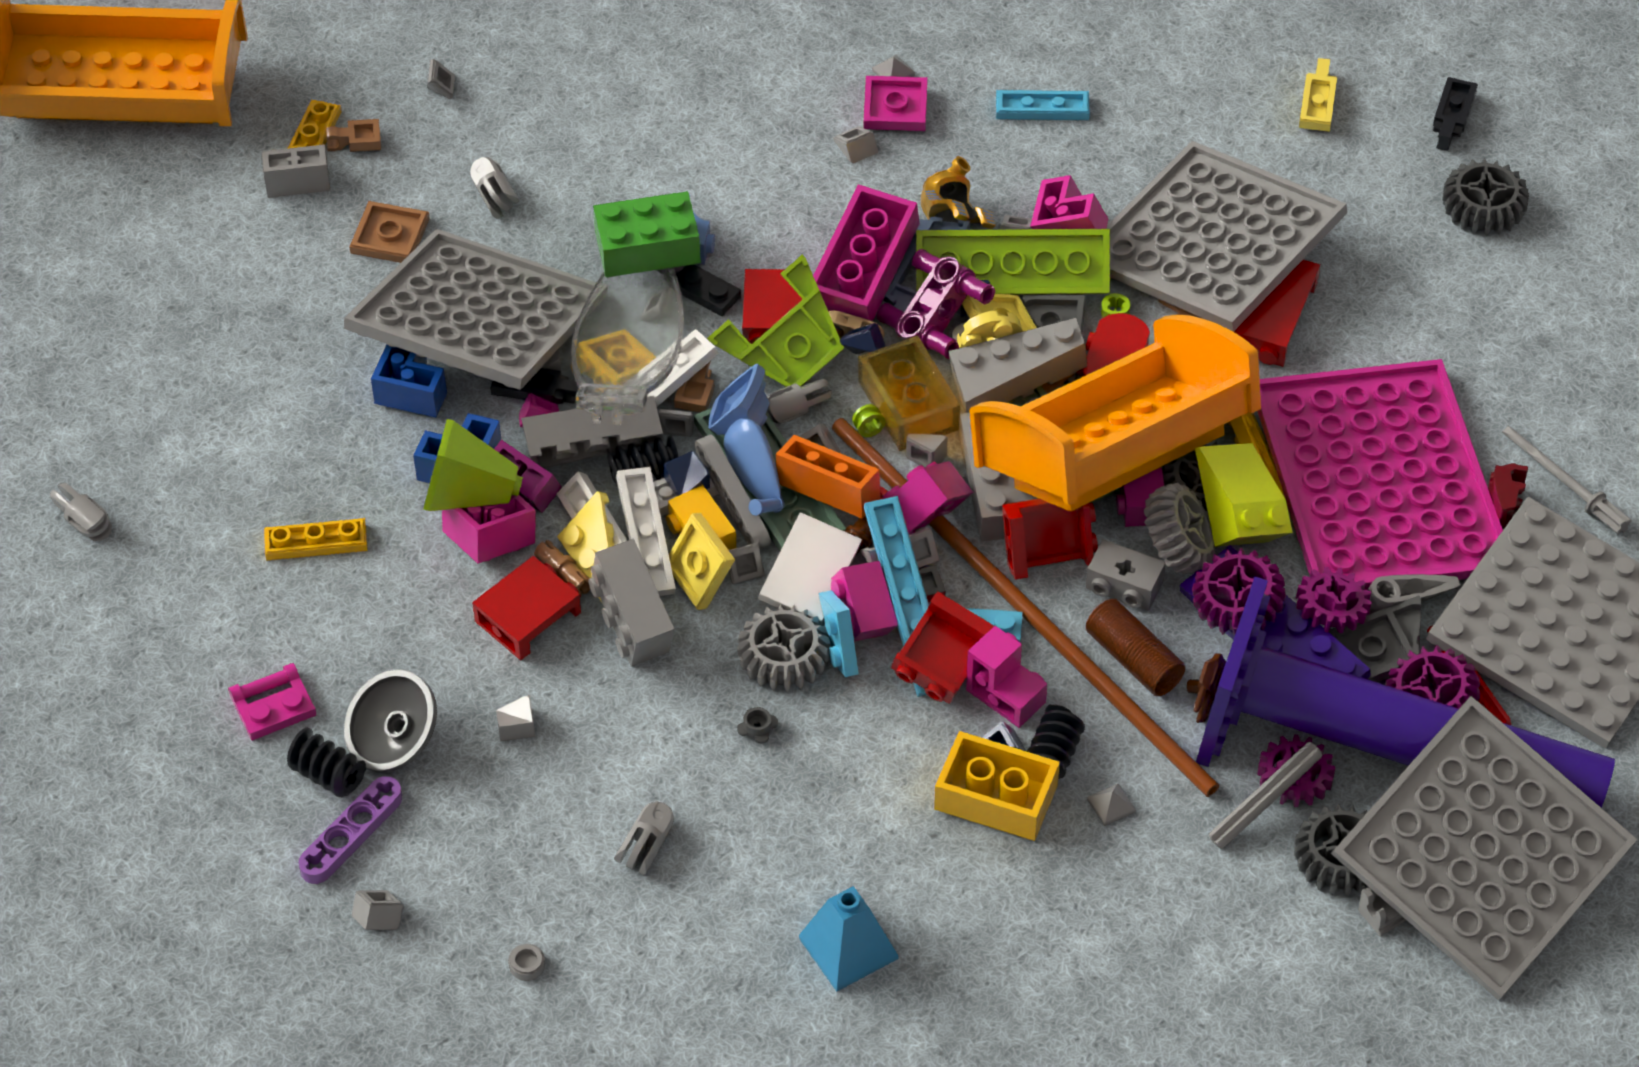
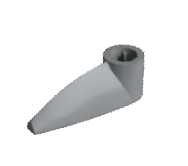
M1426 574L1381 576L1376 578L1368 588L1371 591L1370 601H1372L1369 614L1418 595L1422 602L1451 591L1461 585L1458 577Z

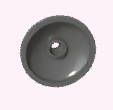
M406 670L385 671L367 681L353 697L344 722L345 743L349 753L356 755V762L364 760L366 768L372 771L391 772L401 769L415 760L429 743L436 725L437 704L432 689L421 677Z

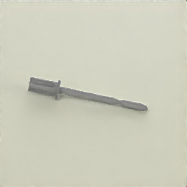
M1509 425L1502 431L1504 435L1586 501L1585 512L1588 515L1594 514L1618 535L1621 532L1627 531L1628 525L1632 520L1606 499L1604 492L1601 491L1594 495Z

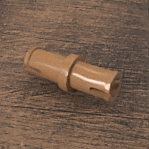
M546 540L545 543L542 541L536 547L535 557L543 563L551 565L556 571L557 576L566 583H572L578 589L581 596L582 593L585 595L590 591L588 581L590 577L576 566V561L571 556L564 555L550 540Z

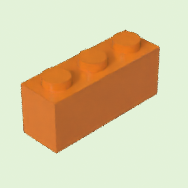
M793 435L776 453L779 483L784 487L861 519L866 515L864 504L880 500L879 469L797 435Z

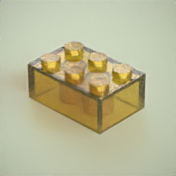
M919 336L858 356V382L871 404L876 405L886 421L885 427L899 451L906 449V437L908 434L947 435L959 430L960 403Z

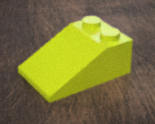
M1253 443L1195 448L1215 547L1266 543L1293 533L1286 499Z

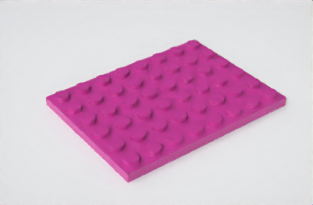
M1442 359L1260 379L1261 409L1258 410V414L1309 575H1311L1313 569L1322 574L1324 567H1329L1332 573H1336L1338 568H1342L1343 575L1348 576L1353 572L1355 573L1354 581L1364 580L1366 582L1364 590H1368L1372 582L1381 576L1426 574L1458 577V580L1468 579L1503 529Z

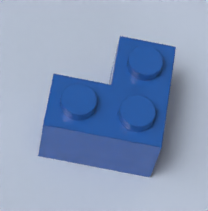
M386 344L371 377L374 404L437 418L447 395L444 368L427 365V357H420L410 351Z
M470 413L467 414L462 427L494 449L501 441L499 420ZM424 431L413 455L418 481L430 483L443 434Z

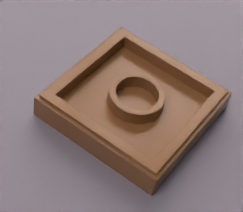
M368 201L349 246L350 253L401 263L419 246L430 219L429 212Z

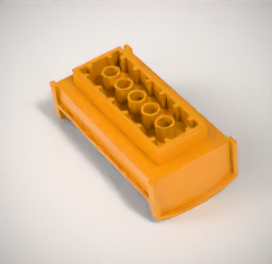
M0 0V116L35 119L213 124L214 122L219 123V126H232L229 106L240 44L241 41H247L248 39L242 0H226L223 10L11 4L10 0Z
M1188 315L1164 316L1153 323L1155 343L1021 407L998 401L981 402L971 407L969 412L974 467L981 468L985 466L1014 478L1015 489L1068 511H1073L1194 451L1197 447H1202L1224 436L1225 423L1248 412L1254 413L1260 410L1258 351L1238 334L1209 320Z

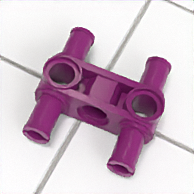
M920 249L915 253L912 265L929 275L904 312L895 308L890 303H884L877 312V319L894 328L900 338L911 343L918 350L932 349L945 358L950 359L949 351L959 349L956 339L943 334L945 328L967 295L985 305L992 301L995 295V288L991 284L976 278L973 270L960 264L954 257L938 258L925 249Z

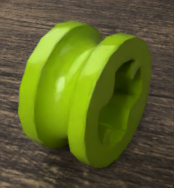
M1119 293L1105 296L1101 303V317L1116 313L1130 314L1131 305L1129 299ZM1117 307H1120L1121 311H1116Z
M873 404L860 407L852 417L853 425L863 437L877 435L882 431L886 423L880 410Z

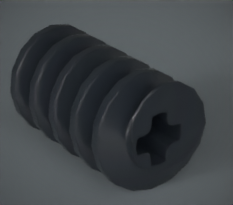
M669 435L667 437L666 446L661 438H655L653 449L646 440L641 442L640 451L634 443L628 445L627 454L622 446H616L614 456L607 449L612 479L618 487L617 471L650 467L657 480L661 479L664 464L678 458L673 436Z
M1049 704L1045 708V714L1041 717L1040 725L1036 729L1035 736L1032 738L1031 746L1027 749V752L1059 761L1058 779H1061L1066 775V767L1070 765L1071 756L1075 754L1076 745L1080 742V735L1085 730V724L1066 707Z
M308 727L302 729L295 736L288 750L287 764L291 770L299 772L303 777L310 778L313 783L321 785L325 790L332 791L337 797L342 798L352 793L360 785L366 771L364 760L356 763V755L353 753L346 755L343 747L335 748V744L331 740L324 742L321 734L313 735L312 729Z

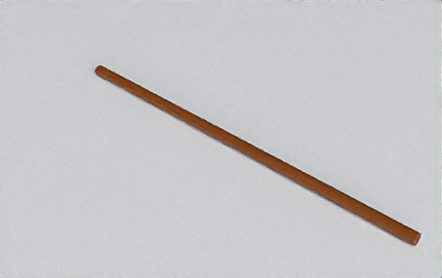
M839 418L834 422L832 430L866 464L879 469V476L891 488L897 485L901 488L907 482L844 418ZM941 515L929 523L1017 612H1023L1022 617L1206 797H1210L1218 790L1219 784L950 521Z

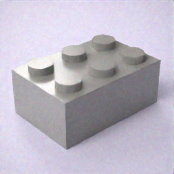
M634 538L595 552L594 564L591 566L592 575L588 580L593 596L595 598L600 597L604 605L602 615L607 627H613L618 638L615 639V643L622 658L627 657L632 667L669 653L674 626Z

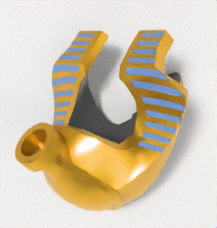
M957 156L952 161V166L948 170L936 172L926 179L921 193L922 210L928 220L931 217H940L945 222L958 223V220L970 221V224L981 223L983 227L993 229L996 226L993 220V212L977 207L974 208L969 202L971 185L965 175L971 168L964 158Z

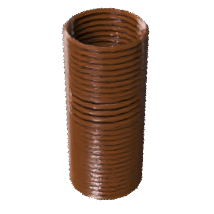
M1117 599L1104 601L1088 617L1085 629L1087 633L1144 685L1154 696L1165 695L1180 682L1185 673V663Z

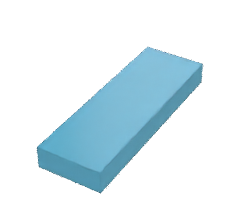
M996 90V119L1089 120V91Z

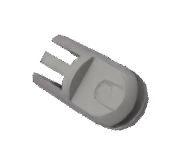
M481 157L475 160L470 170L471 179L492 216L499 219L503 216L500 208L504 211H509L513 208L512 202L518 203L520 200L500 165L495 160L489 157Z
M825 379L814 381L802 387L795 383L771 393L767 397L770 402L767 410L768 415L773 422L786 423L807 414L809 407L831 398L832 391L828 390L806 398L805 395L829 385V383Z
M60 483L57 486L70 501L68 502L57 491H51L50 498L64 513V519L82 535L89 537L93 541H102L111 534L112 524L109 521L107 512L87 494L80 495L67 483Z
M659 801L647 804L631 827L614 860L621 863L635 840L637 843L628 859L626 867L633 870L645 849L649 847L650 850L639 870L640 874L645 875L672 828L674 822L672 809L667 804Z

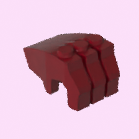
M1516 463L1503 466L1496 465L1494 472H1491L1488 490L1502 529L1507 526L1513 515L1522 505L1523 499L1518 498V494H1522L1525 491L1528 466Z

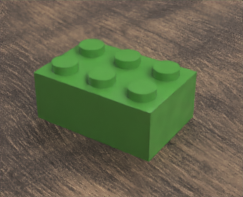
M688 191L593 205L595 234L605 278L701 263L699 233Z

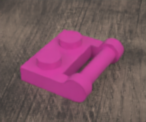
M294 663L283 666L282 671L243 686L236 684L228 687L232 702L251 741L317 716L316 709ZM286 683H289L291 686L288 689L249 704L245 700Z

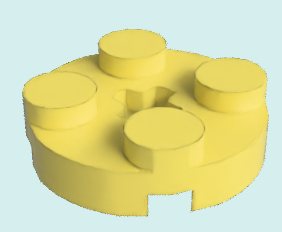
M988 311L976 315L963 325L965 331L961 336L958 333V346L963 348L1023 332L1020 321L1016 315L1007 312L1008 316H999L998 311Z

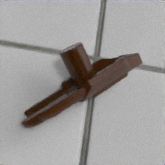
M1215 653L1210 660L1204 663L1199 679H1189L1187 681L1188 693H1198L1193 709L1195 713L1198 712L1197 723L1206 721L1226 664V660L1221 653Z

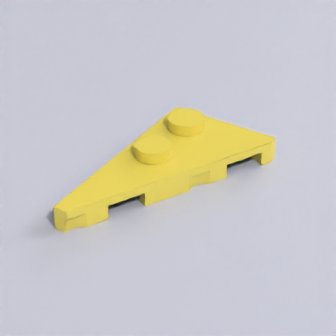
M597 491L557 536L568 554L576 561L577 567L590 578L595 552L614 546L613 524L607 523L605 504L609 503V498L606 493Z

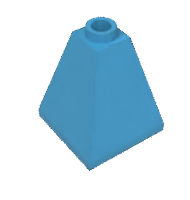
M854 886L829 898L799 934L800 941L836 992L899 959L897 952L872 911Z

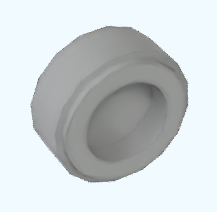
M533 944L519 945L509 955L510 972L519 980L530 981L536 979L545 969L543 951Z

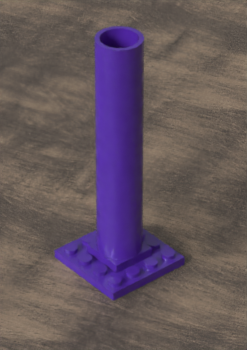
M1255 576L1217 688L1196 762L1199 765L1209 767L1212 755L1220 756L1230 724L1237 726L1240 714L1243 712L1409 766L1459 709L1263 646L1267 632L1260 629L1271 596L1264 594L1268 580ZM1503 723L1602 808L1614 770V758Z

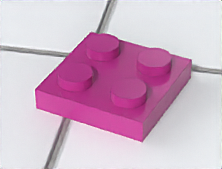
M866 76L863 128L870 130L926 131L928 77Z

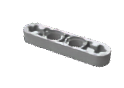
M709 434L696 440L695 449L697 455L708 470L710 479L748 545L758 543L759 550L770 546L769 533L760 516H754L750 513L749 503L751 500L716 438Z

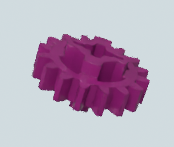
M1324 567L1322 574L1313 569L1310 577L1303 576L1301 585H1298L1295 597L1298 599L1296 609L1303 610L1301 616L1303 619H1313L1312 627L1314 628L1322 624L1324 625L1325 632H1329L1331 627H1336L1339 633H1343L1345 626L1354 631L1356 630L1357 623L1364 624L1366 616L1369 615L1372 601H1370L1371 591L1364 590L1366 584L1364 580L1354 581L1355 573L1353 572L1346 576L1343 575L1342 568H1338L1336 573H1332L1329 567Z
M1294 734L1293 741L1288 742L1284 736H1280L1279 745L1269 742L1267 751L1261 752L1258 763L1257 775L1261 776L1260 786L1307 742H1312V737H1308L1305 742H1301L1298 734ZM1317 745L1322 753L1321 759L1281 795L1280 804L1283 805L1290 799L1293 800L1294 807L1299 806L1300 800H1305L1311 806L1313 805L1314 796L1321 800L1325 798L1326 790H1331L1335 774V766L1331 765L1332 754L1323 755L1325 745Z

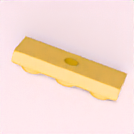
M311 99L287 149L326 145V128L335 127L342 112L341 105Z
M365 518L264 528L266 561L368 551Z

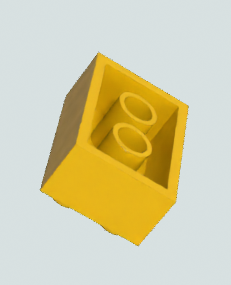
M959 731L935 785L934 810L1035 841L1058 786L1060 762Z

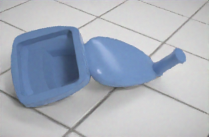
M758 363L738 376L719 394L713 404L708 423L709 429L716 435H725L724 450L730 465L744 486L757 498L749 503V511L754 516L767 512L778 513L785 506L781 495L774 456L767 437L761 428L767 420L766 412L770 402L764 392L766 386L764 381L765 369Z

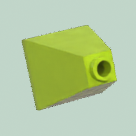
M447 419L423 510L438 511L509 503L511 495H519L523 477L517 475V465L454 420Z

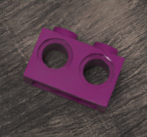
M501 439L494 450L518 466L517 475L523 477L519 495L533 508L543 513L562 486L552 473Z

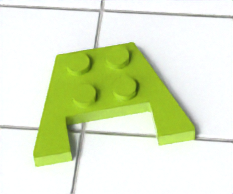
M803 254L780 273L802 298V301L753 344H750L729 319L707 338L716 347L751 367L758 363L765 369L766 376L785 387L795 383L802 387L844 350L809 264Z

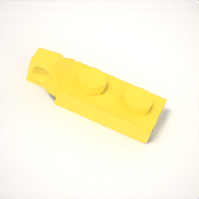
M1318 58L1316 74H1306L1299 128L1330 132L1337 83L1336 76L1328 75L1330 59Z

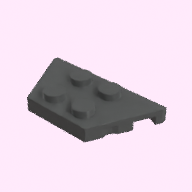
M1418 595L1366 616L1364 624L1357 623L1356 630L1354 631L1345 626L1343 633H1339L1336 627L1331 629L1329 633L1370 668L1371 676L1368 680L1377 683L1389 678L1390 668H1400L1397 665L1398 658L1409 660V650L1416 655L1419 654L1421 598Z

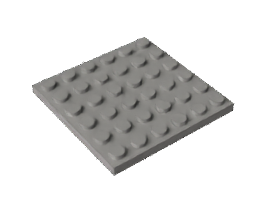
M1191 141L1107 225L1106 229H1110V278L1234 332L1348 213L1347 204Z
M435 229L344 318V329L355 332L362 337H369L384 342L391 347L410 351L420 357L436 360L449 367L462 369L478 377L488 378L507 387L521 390L607 297L608 286Z
M1527 497L1430 629L1426 640L1435 646L1438 645L1445 652L1452 648L1455 651V657L1463 654L1466 657L1467 664L1472 663L1476 671L1596 744L1607 748L1639 701V562L1539 502Z
M1470 696L1331 854L1499 1000L1638 839Z

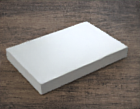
M800 512L759 593L758 599L777 608L781 604L784 610H790L794 604L796 612L801 613L808 609V618L818 616L822 625L824 616L818 593L831 590V578L841 568L851 565L862 539Z

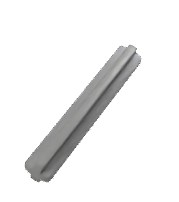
M1307 742L1209 833L1211 841L1220 849L1229 844L1321 759L1322 753L1320 749L1312 742Z

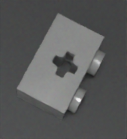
M1102 539L1087 568L1086 589L1091 590L1098 596H1108L1120 600L1129 607H1139L1149 611L1164 582L1166 564L1164 560Z

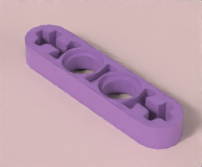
M386 776L374 780L302 853L298 864L301 877L306 882L319 884L326 881L399 807L402 802V791L399 782L392 777ZM390 790L392 791V796H391V797L388 796V795H384V796L380 799L379 793H380L381 791H382L383 793H388ZM367 812L372 815V819L365 824H358L353 821V818L358 813ZM338 836L346 837L349 840L347 845L342 848H334L329 844L333 838ZM321 862L322 868L320 869L317 867H314L311 870L309 869L310 863L317 865Z

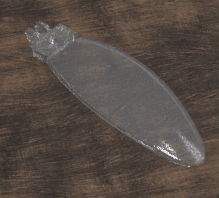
M674 267L605 278L603 272L589 294L573 333L571 366L574 379L579 387L576 394V409H585V411L592 413V424L601 423L603 411L605 410L612 411L613 425H621L623 415H634L638 412H643L647 402V394L655 390L669 376L676 365L683 344L684 311L681 291Z

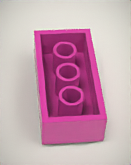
M857 185L813 275L828 312L835 310L870 321L874 320L920 224L916 202L866 186Z

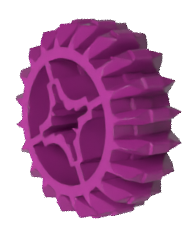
M1240 548L1238 554L1232 555L1227 549L1225 557L1221 558L1214 554L1213 564L1204 562L1202 566L1203 572H1196V583L1192 587L1194 607L1198 610L1201 620H1207L1210 629L1219 626V631L1222 635L1229 629L1233 630L1234 635L1236 634L1255 576L1268 580L1264 594L1271 596L1261 630L1264 631L1266 627L1265 621L1275 623L1276 613L1282 612L1283 601L1286 598L1284 577L1280 574L1277 564H1271L1267 555L1259 558L1256 550L1249 555H1245V551Z
M1436 645L1433 652H1428L1422 646L1421 654L1418 655L1409 650V660L1398 658L1397 665L1400 668H1390V679L1386 680L1385 683L1386 686L1458 709L1470 696L1476 701H1479L1481 696L1479 677L1476 675L1475 667L1472 663L1467 664L1466 657L1463 654L1455 657V651L1452 648L1442 653L1438 645ZM1429 683L1433 684L1436 698H1433Z

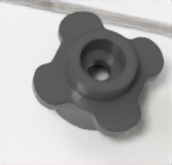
M750 708L744 714L743 723L738 724L737 732L741 736L754 738L757 743H765L769 740L770 731L778 726V719L776 716L770 715L764 708ZM755 724H760L761 726H760V727H755L754 725H755Z

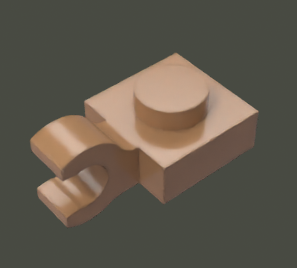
M379 119L348 120V127L339 128L333 126L326 128L328 151H339L349 145L350 152L381 150Z
M711 361L677 389L674 398L675 408L695 412H703L708 409L715 389L714 380L710 379L712 370L709 369Z

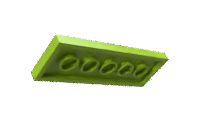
M1110 229L916 230V252L920 249H925L938 258L954 257L960 264L973 270L976 278L989 280L990 284L995 288V294H1110ZM916 269V291L920 289L929 275L920 269Z

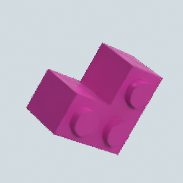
M1071 175L1041 181L1030 227L1031 229H1106L1109 219L1095 194L1082 195Z
M934 461L926 467L919 465L907 474L906 478L908 481L901 488L898 485L893 487L882 498L898 496L908 534L910 535L915 533L918 528H925L936 517L951 513L974 492L950 461L939 464Z
M512 495L510 502L505 504L442 510V531L477 564L535 544L536 510L520 495Z
M994 626L968 650L966 690L1020 728L1046 703L1047 683L1038 673L1031 672L1021 665L1022 644L1013 634L1005 633L997 626Z

